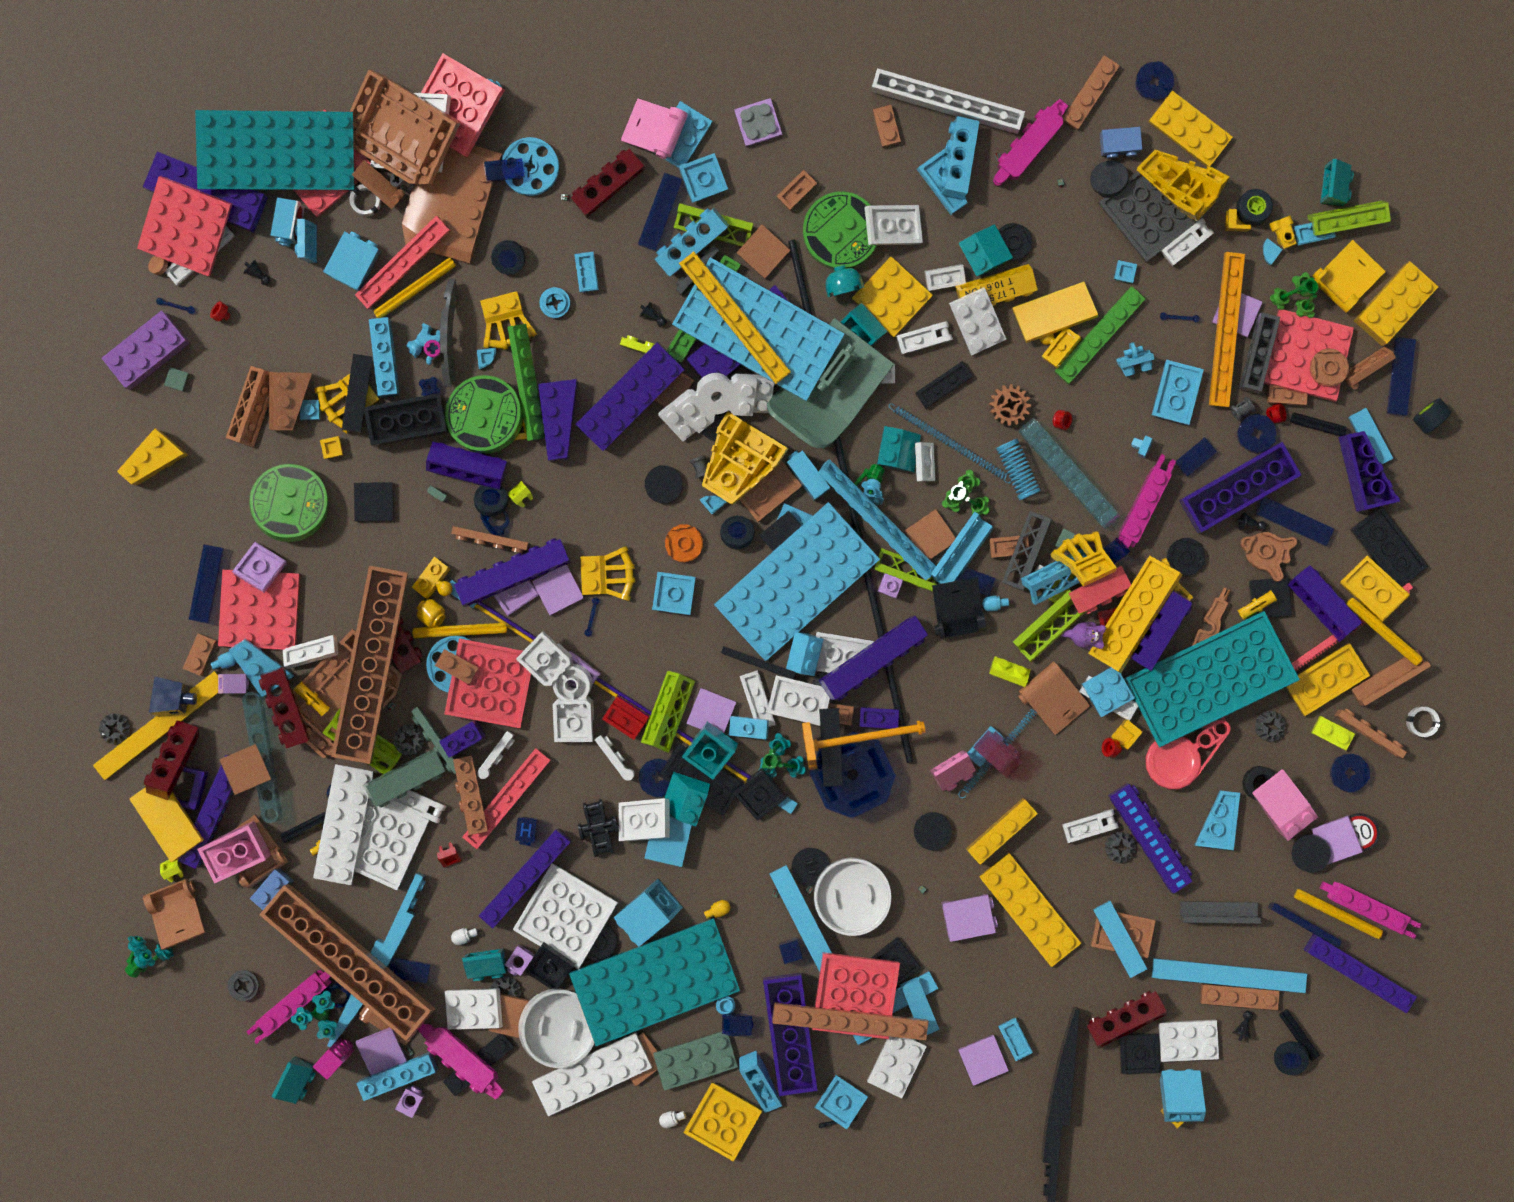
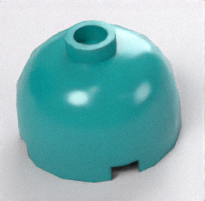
M845 265L835 267V272L829 274L825 282L828 298L833 295L836 296L858 290V285L860 289L865 288L858 271L853 268H845Z

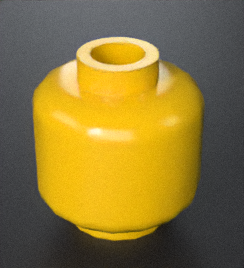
M423 600L417 606V618L427 627H438L445 620V609L435 600Z

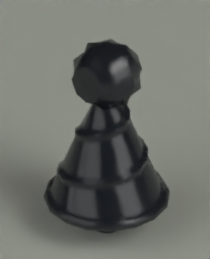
M256 259L251 264L245 262L244 265L247 268L243 274L259 278L262 285L270 284L271 278L268 275L263 276Z
M649 302L646 307L640 306L643 311L639 317L655 320L659 327L666 325V319L659 317L652 302Z
M1246 512L1240 516V519H1237L1240 531L1251 528L1265 531L1267 528L1264 521L1257 523Z
M1251 1011L1243 1013L1244 1021L1232 1032L1239 1036V1041H1242L1243 1038L1251 1039L1249 1021L1253 1018Z

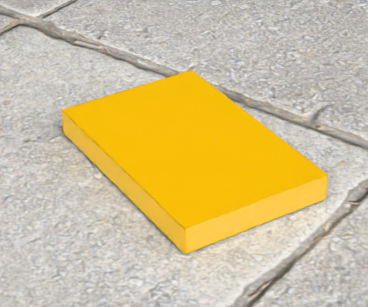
M1366 556L1340 581V584L1382 623L1410 596L1369 556Z

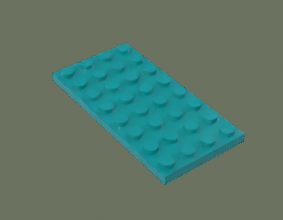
M195 110L197 189L354 190V176H352L354 172L353 112Z
M1265 611L1156 663L1152 671L1145 668L1125 678V681L1160 748L1300 681Z
M714 918L569 973L595 1046L740 991Z

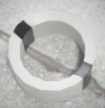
M362 184L355 187L350 193V205L359 215L365 217L372 216L381 208L382 201L376 196V204L372 209L367 211L358 209L355 203L356 196L361 191L369 190Z
M1416 707L1408 713L1406 725L1413 735L1429 737L1438 731L1440 718L1434 709ZM1420 711L1428 712L1433 719L1431 728L1425 733L1418 732L1413 726V718Z

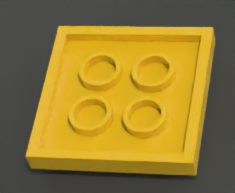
M890 257L864 284L865 288H861L852 297V300L858 305L862 303L894 338L933 295L894 258Z
M712 1081L683 1133L734 1162L762 1110Z

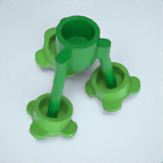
M1307 272L1292 278L1296 289L1290 292L1280 288L1274 289V294L1270 296V300L1279 310L1284 309V305L1290 300L1289 296L1297 293L1304 297H1309V299L1297 300L1296 315L1299 317H1314L1315 313L1313 310L1315 304L1312 301L1317 297L1316 292L1319 287L1318 283L1313 277L1310 278Z
M967 470L965 475L958 478L959 485H955L952 490L947 491V496L942 501V506L952 509L953 512H958L961 502L966 500L971 503L972 514L976 512L979 515H987L990 512L988 508L989 498L984 496L983 498L971 499L969 497V492H972L975 486L980 485V479L975 477L972 470Z

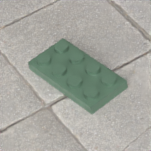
M727 1030L653 1052L664 1091L738 1067Z

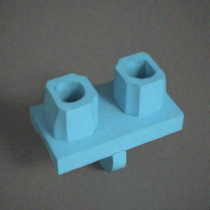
M1132 342L1129 343V349L1123 351L1124 357L1116 359L1117 365L1121 368L1123 374L1130 376L1135 374L1133 365L1140 364L1141 371L1151 370L1154 354L1150 350L1143 351L1142 346L1135 347V344Z

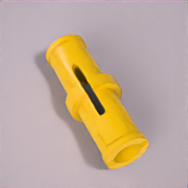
M1270 590L1258 599H1252L1251 603L1237 611L1241 618L1246 620L1253 614L1262 612L1263 608L1276 602L1277 599Z
M302 681L293 689L294 692L306 701V705L313 707L321 716L329 710L330 707L318 697V694L316 692L313 693Z

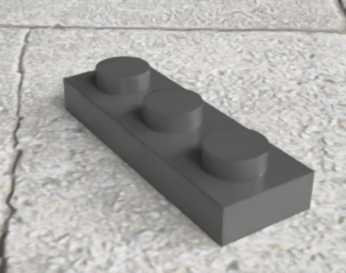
M714 245L711 248L707 247L700 255L702 257L701 261L706 265L710 257L715 259L719 254V250ZM688 275L686 277L682 276L676 283V286H678L676 292L681 296L694 283Z

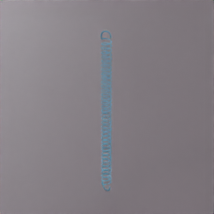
M915 416L911 418L912 424L916 421L917 424L922 425L921 430L925 427V432L928 429L927 423L923 426L922 423L920 424L921 420L917 422L918 418L914 420Z
M1030 709L1032 713L1028 712L1029 716L1025 715L1027 719L1023 717L1024 721L1021 720V723H1018L1019 726H1016L1017 729L1014 728V731L1017 730L1021 733L1018 727L1024 730L1020 725L1026 727L1023 722L1028 725L1026 720L1031 722L1028 717L1033 719L1030 714L1035 716L1033 712L1036 713V711ZM1011 731L1012 734L1015 733L1016 735L1019 736V734H1018L1016 731H1015V732ZM1009 734L1010 737L1013 736L1014 738H1017L1014 734ZM1006 737L1008 740L1011 739L1012 741H1014L1012 737ZM1004 740L1006 744L1002 742L1003 746L999 745L1000 748H997L998 751L995 750L996 754L993 753V756L996 755L997 757H1000L997 754V752L1002 755L1000 750L1005 752L1003 748L1007 749L1005 746H1009L1007 742H1009L1010 744H1012V742L1010 740ZM990 756L991 759L994 758L995 760H998L995 756ZM988 759L989 762H985L987 765L983 764L985 768L980 767L983 771L978 770L980 774L976 772L977 776L974 775V778H971L972 781L969 780L970 784L966 783L968 787L964 786L966 790L961 789V791L964 790L969 793L967 789L972 790L969 786L974 788L971 783L976 785L974 780L979 782L976 777L981 779L979 775L983 777L982 773L986 774L984 770L988 771L986 767L990 768L988 764L993 766L990 761L993 763L995 761ZM960 791V792H961V791ZM959 792V794H960V792ZM958 794V795H959V794ZM959 795V797H960V795ZM965 795L964 797H960V798H965L966 795Z

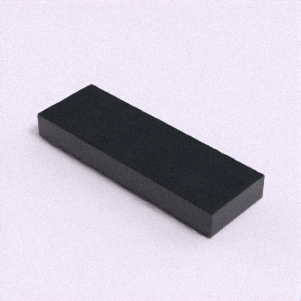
M961 361L915 392V394L926 409L971 379L973 375L965 363Z

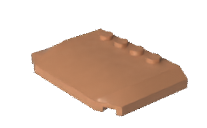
M368 70L349 111L353 112V149L409 184L433 183L460 126L458 120L373 70Z
M474 146L469 156L465 157L449 147L443 160L442 173H437L432 184H415L414 189L411 191L402 221L405 245L435 216H439L451 231L429 253L471 264L493 182L503 156L502 153Z
M353 628L338 643V655L323 659L302 681L313 693L316 692L318 694V697L330 707L329 710L321 716L313 707L306 705V701L293 691L310 738L305 743L322 758L332 755L334 741L324 735L323 731L331 722L336 712L341 709L356 630ZM392 664L383 708L396 696L402 673ZM284 703L278 706V710L282 713H286L289 710L288 706ZM288 721L285 723L291 730L295 729L293 722ZM331 727L330 730L336 734V729Z

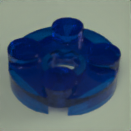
M1161 61L1149 62L1143 65L1138 71L1135 80V87L1139 95L1153 101L1164 99L1174 86L1172 71ZM1151 77L1159 79L1158 86L1150 84Z
M1260 414L1250 415L1243 419L1237 429L1239 444L1249 452L1260 453L1266 451L1275 443L1276 428L1267 416ZM1254 428H1257L1258 431H1261L1259 439H1257L1256 436L1252 437Z
M1348 753L1334 759L1330 768V777L1333 785L1340 790L1356 792L1368 782L1370 769L1362 757ZM1349 767H1351L1352 771H1355L1351 778H1348L1345 774Z
M660 758L652 759L646 762L640 769L639 783L642 790L648 795L662 797L666 794L669 782L663 779L659 783H655L652 775L660 772L667 760Z

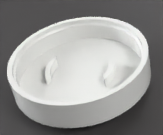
M843 858L827 866L818 877L814 889V903L821 920L833 931L848 936L863 935L877 928L886 918L891 905V890L885 875L876 865L862 858Z
M565 989L543 991L534 996L521 1013L518 1026L521 1044L531 1058L545 1066L552 1068L572 1066L581 1061L594 1045L577 994Z

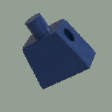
M154 677L149 713L157 717L185 714L187 704L195 705L197 703V694L189 693L190 688L183 683Z

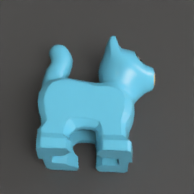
M423 323L422 330L417 335V338L407 343L409 353L414 358H417L427 341L436 340L440 343L439 330L436 331V335H430L433 328ZM432 343L431 347L428 348L432 352L431 354H435V350L438 349V346H434L435 343ZM427 356L426 363L431 365L434 358Z

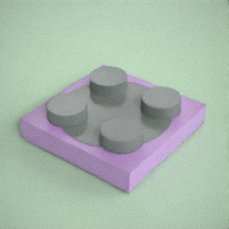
M771 98L734 109L746 147L782 136Z

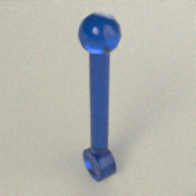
M162 298L156 299L158 305L164 304L185 310L189 314L195 313V308L192 306L185 307L164 301Z
M1165 312L1160 314L1161 320L1181 319L1193 320L1194 322H1199L1200 320L1198 315H1167Z
M597 597L592 599L593 606L588 627L584 632L587 637L592 635L591 627L596 606L599 603Z

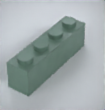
M430 750L363 786L373 806L382 808L390 804L389 800L395 797L399 799L406 796L408 790L412 788L417 790L425 785L424 782L430 779L431 781L442 777L441 773L445 772V769L436 751Z

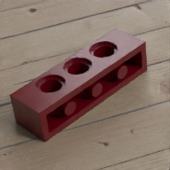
M630 148L627 151L622 150L618 153L617 159L613 163L608 162L601 168L602 172L597 176L595 174L586 181L587 184L583 188L580 186L572 192L571 200L586 218L645 170L644 165ZM623 165L627 170L625 173L619 174L616 172L617 167ZM610 178L612 183L609 186H603L602 180ZM590 190L597 191V196L593 199L587 197V193Z
M400 617L399 636L396 638L392 658L400 673H404L423 662L421 659L423 657L422 652L418 646L415 648L411 642L414 640L409 630L405 631L402 626L404 624L402 617ZM403 644L407 645L409 649L406 655H401L399 652V648Z
M284 666L262 673L259 684L262 691L265 690L268 696L265 698L268 709L272 708L274 715L271 717L274 726L279 727L280 734H278L281 745L285 744L287 749L308 742L310 738ZM279 685L282 688V693L279 695L274 694L271 690L272 686ZM279 704H286L289 710L286 713L280 712L278 710ZM288 721L293 722L295 729L288 731L285 729L284 724Z
M178 720L174 726L170 727L168 739L162 743L160 755L154 759L152 771L144 779L147 794L169 800L198 741L199 727ZM177 742H182L180 745H175ZM169 758H174L173 761H167ZM161 774L167 775L165 777H159V775Z
M1148 991L1141 995V999L1137 1001L1130 1000L1123 1004V1008L1119 1010L1114 1008L1106 1013L1107 1016L1101 1019L1096 1017L1090 1020L1087 1028L1097 1048L1100 1049L1166 1016L1167 1011L1157 992L1152 993ZM1140 1006H1147L1149 1011L1146 1014H1141L1138 1012V1008ZM1124 1014H1128L1132 1019L1130 1022L1124 1023L1121 1021V1017ZM1106 1023H1112L1115 1026L1112 1031H1106L1103 1027Z

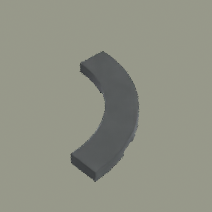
M449 279L444 293L446 307L442 308L440 353H444V364H441L445 387H452L456 376L453 362L452 334L455 306L459 294L455 279Z

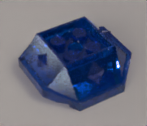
M851 732L845 736L856 735L859 733ZM873 739L841 745L843 786H823L821 748L818 749L819 751L816 754L817 769L810 770L809 774L826 809L854 818L887 802L896 775L879 740ZM850 769H855L858 772V776L854 780L847 777V772Z

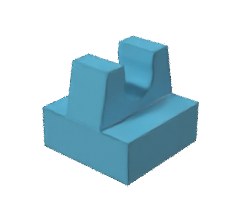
M1145 436L1143 441L1137 438L1133 439L1131 445L1139 450L1138 456L1146 459L1153 443V438Z

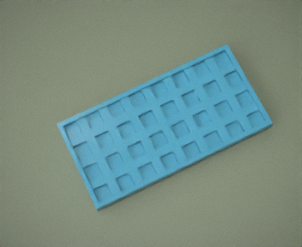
M710 257L705 266L791 371L789 375L776 385L807 401L841 342L844 333ZM694 285L672 325L773 382L698 287Z
M827 502L714 605L756 652L767 661L794 636L795 631L799 632L877 563L880 558L836 509Z

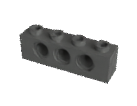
M1263 312L1257 315L1239 386L1240 390L1256 394L1262 392L1281 317Z

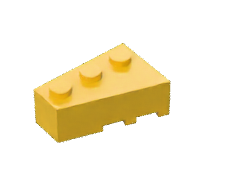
M155 428L117 472L130 484L137 486L166 467H170L178 460L187 457L188 454L162 431Z

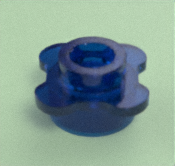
M431 377L430 379L419 381L422 396L440 393V389L437 387V378Z

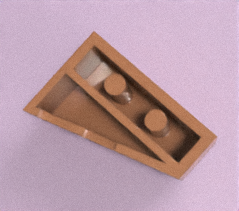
M269 372L270 430H293L312 373Z

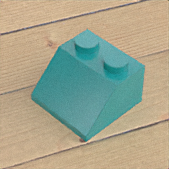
M1332 159L1325 165L1320 204L1344 206L1347 204V201H1350L1351 190H1349V184L1353 181L1354 171H1351L1352 165L1338 159Z
M995 224L959 242L977 277L983 276L1013 258Z
M862 303L850 311L841 321L842 324L871 346L887 332Z
M884 426L877 465L914 473L916 465L915 443L920 442L921 435L903 429Z
M707 721L697 733L682 758L713 780L735 753L738 743Z
M673 772L664 797L669 799L670 814L676 820L696 827L708 795L710 784Z
M504 948L468 953L462 958L467 979L472 978L473 981L484 980V976L500 978L507 972Z
M293 1057L288 1062L271 1097L294 1104L299 1100H303L308 1091L305 1089L307 1083H311L316 1075L313 1068L314 1065L299 1057Z

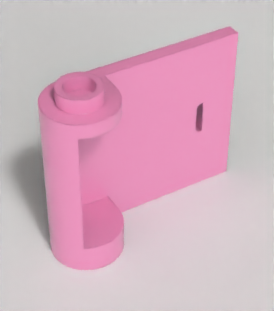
M637 99L621 141L654 152L656 156L662 159L671 157L688 113L676 107L668 109Z

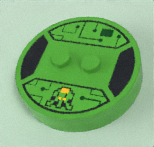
M850 192L829 193L815 201L809 208L803 224L804 243L812 258L830 269L845 265V268H855L864 263L876 248V245H868L865 207L871 205L862 197Z
M487 375L469 378L458 385L450 395L445 410L447 428L452 437L464 448L481 454L495 453L509 446L518 436L524 419L521 401L514 389L505 381Z
M283 464L267 470L256 480L250 493V510L256 525L264 534L278 541L295 542L306 539L319 530L327 517L329 501L323 482L313 471L300 465Z

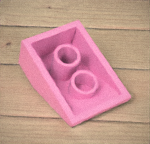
M963 750L930 770L941 790H947L948 792L957 787L956 783L963 779L965 782L974 776L973 772L976 771L969 755Z
M1283 769L1252 792L1275 829L1287 841L1318 818L1311 805Z
M255 821L247 823L197 849L214 884L265 861L271 855Z

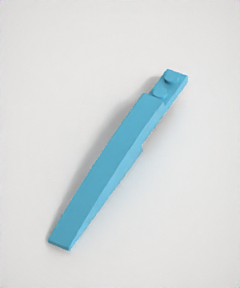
M787 865L769 874L820 972L822 953L832 952ZM853 1035L858 1045L872 1038Z
M419 872L416 873L385 941L381 939L376 940L372 948L371 954L386 967L389 966L416 913L409 909L415 907L418 900L415 896L418 891L421 892L426 883L423 880L425 875ZM352 994L337 1023V1028H335L336 1038L329 1040L328 1047H331L338 1040L363 1006Z

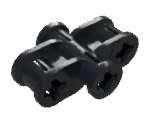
M602 799L594 803H583L587 824H578L581 841L587 837L591 838L594 857L608 852L614 853L609 832H619L616 816L606 819Z

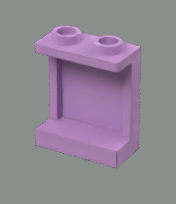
M987 893L951 902H941L950 942L996 933L995 928L998 927L996 916L992 917L991 909H994L993 899L988 897Z

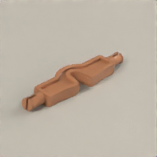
M1223 587L1219 598L1216 597L1210 609L1203 618L1204 622L1211 625V630L1208 632L1198 629L1191 646L1219 633L1221 627L1220 619L1228 605L1226 600L1231 592L1229 589L1227 590V588Z

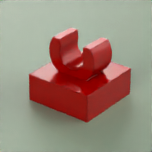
M451 842L449 843V849L444 850L442 846H439L440 852L437 853L438 860L444 868L462 861L460 854Z

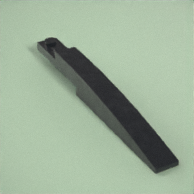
M1077 1007L1072 1009L1060 1048L1045 1120L1041 1160L1044 1163H1048L1044 1169L1047 1184H1043V1196H1045L1047 1202H1055L1062 1125L1070 1126L1079 1009Z

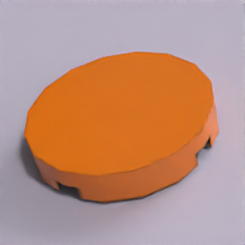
M680 524L668 532L665 539V548L674 560L690 562L700 555L703 548V539L695 527L688 524Z

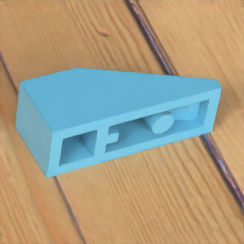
M754 1051L739 1057L740 1073L764 1113L781 1107L782 1102L758 1052Z

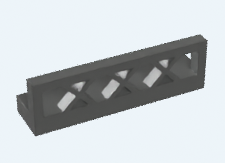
M1032 511L1029 512L1002 583L1024 592L1025 586L1022 585L1021 578L1031 574L1052 521L1051 518ZM1032 516L1043 520L1041 526L1033 531L1029 524ZM1032 534L1034 544L1025 548L1022 542L1023 538ZM1025 552L1027 562L1018 566L1015 560L1016 556ZM1015 570H1018L1021 576L1018 584L1007 580L1009 574Z
M1180 901V921L1183 923L1261 924V918L1258 917L1257 902Z

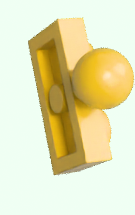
M1067 328L1062 330L1056 339L1054 334L1039 338L1042 344H1050L1042 358L1058 369L1081 341V337Z
M434 557L412 588L426 599L430 598L436 588L441 596L450 595L453 590L451 583L442 580L451 568Z

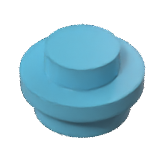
M725 996L717 1000L716 1009L722 1015H729L735 1009V1002L730 996Z

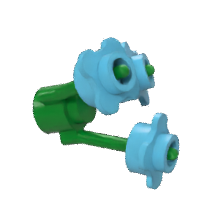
M872 464L869 469L865 468L863 474L854 484L858 486L867 477V482L864 481L861 485L865 490L864 494L878 506L884 501L880 488L885 470L880 465Z

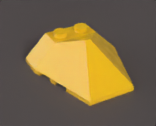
M1154 150L1137 167V171L1181 213L1196 221L1215 203L1229 180V176L1215 168L1207 166L1205 169L1195 166L1196 162L1189 161V163L1178 160L1177 156Z
M727 411L717 427L715 445L712 446V456L710 463L708 462L702 486L733 505L779 465L788 448Z

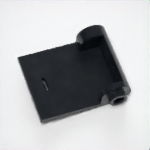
M978 577L932 585L937 625H934L936 637L940 636V639L986 631Z

